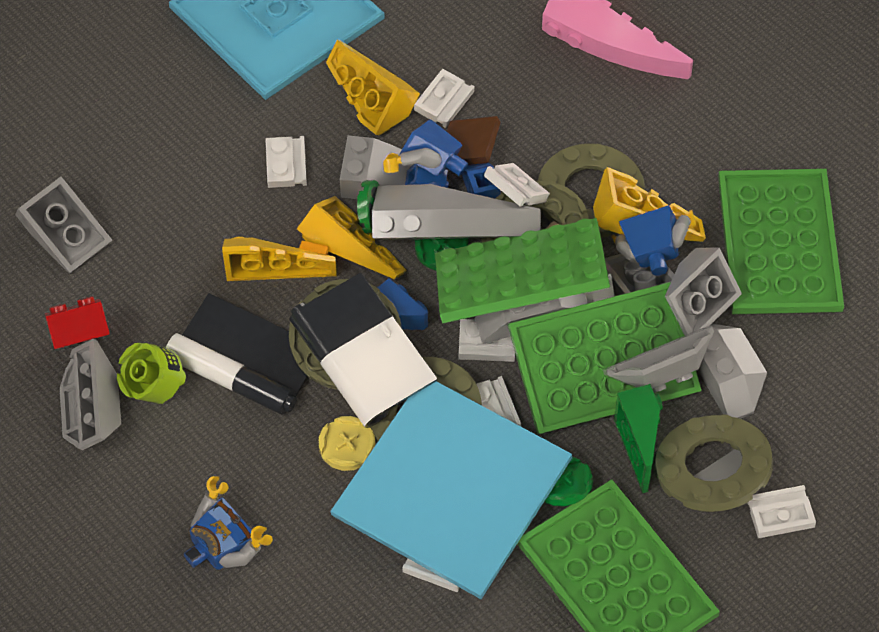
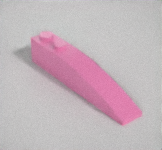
M607 0L548 1L542 20V30L548 35L557 37L574 48H579L607 61L632 69L682 79H689L691 77L693 59L668 42L660 43L657 41L653 32L648 28L644 27L643 30L630 22L632 17L624 12L620 15L610 8L611 3Z

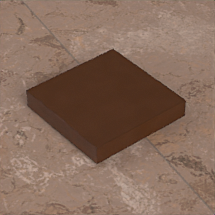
M493 116L450 121L447 132L462 144V148L457 156L466 161L468 165L489 163L501 123L499 118Z

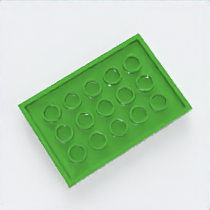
M827 169L719 171L718 181L726 261L742 293L731 304L732 314L843 312L844 300Z
M597 218L581 219L571 224L554 225L548 229L538 231H526L521 236H503L496 240L483 243L475 242L465 247L447 248L435 253L439 311L442 323L610 287Z
M671 282L508 324L537 435L614 415L617 393L633 389L634 387L604 375L603 369L685 336L665 297ZM696 370L691 372L693 377L680 383H677L676 379L666 382L667 388L656 392L659 394L661 401L664 402L700 392L701 387Z
M613 480L608 481L589 493L581 501L570 505L524 534L517 543L585 632H696L719 616L720 611Z

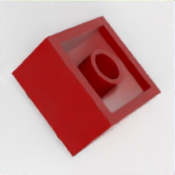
M90 296L77 300L78 305L67 308L66 304H59L49 308L50 312L45 313L54 349L110 334L100 299L94 300V297Z

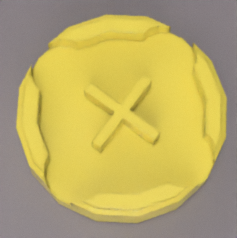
M341 416L334 419V422H331L329 425L327 423L323 427L319 435V452L323 460L332 468L341 471L360 468L375 447V435L371 428H365L359 418L353 416Z

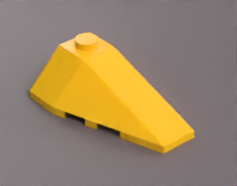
M341 40L336 41L326 61L337 83L342 85L348 95L346 98L349 104L354 105L357 110V118L375 135H381L409 117L420 93L405 81Z
M606 167L593 210L600 228L624 235L619 221L668 206V204L658 197L659 193L651 189L648 193L637 186L638 180L630 175ZM675 203L669 205L676 219H678L677 212H681L682 215L689 213ZM694 215L696 224L688 229L684 240L703 242L706 239L703 223L700 218Z
M336 196L314 204L297 228L302 233L305 241L328 246L329 252L387 277L396 279L406 272V269L387 248L374 242L372 234L367 235L362 231L358 224L360 221L358 216Z
M234 237L224 239L222 252L227 281L337 276L336 260L333 256L256 238Z

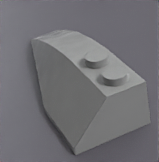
M432 184L378 186L372 209V238L376 240L499 238L503 236H521L526 231L541 230V209L525 205L520 207L516 203Z

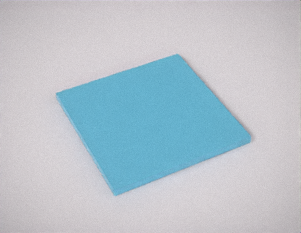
M371 0L169 1V8L265 100L328 58L337 40L348 44L385 19L384 12Z
M435 381L405 401L332 508L331 515L477 598L482 599L571 461L572 454Z

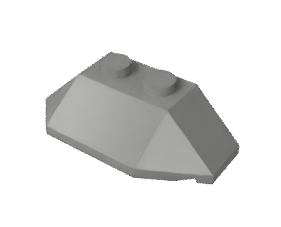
M585 293L475 316V321L482 344L510 337L509 323L580 306L588 302Z
M711 324L710 326H712L714 333L697 371L723 415L741 419L754 414L767 371L741 328Z
M712 326L702 328L603 369V373L634 388L651 384L653 392L656 393L667 388L666 382L676 379V382L680 383L693 377L691 372L699 369L714 330Z
M91 339L71 350L70 358L72 359L65 369L60 385L62 435L64 439L80 450L105 440L121 425L117 373L95 339Z

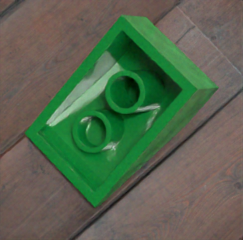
M651 384L618 392L614 422L642 494L648 492L657 427L660 424L659 412L663 409L661 398L658 393L654 394Z

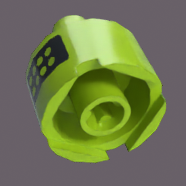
M134 343L125 350L119 360V364H122L121 373H117L119 387L126 396L138 400L163 404L174 396L179 386L183 385L186 379V374L182 370L178 355L172 349L149 343Z

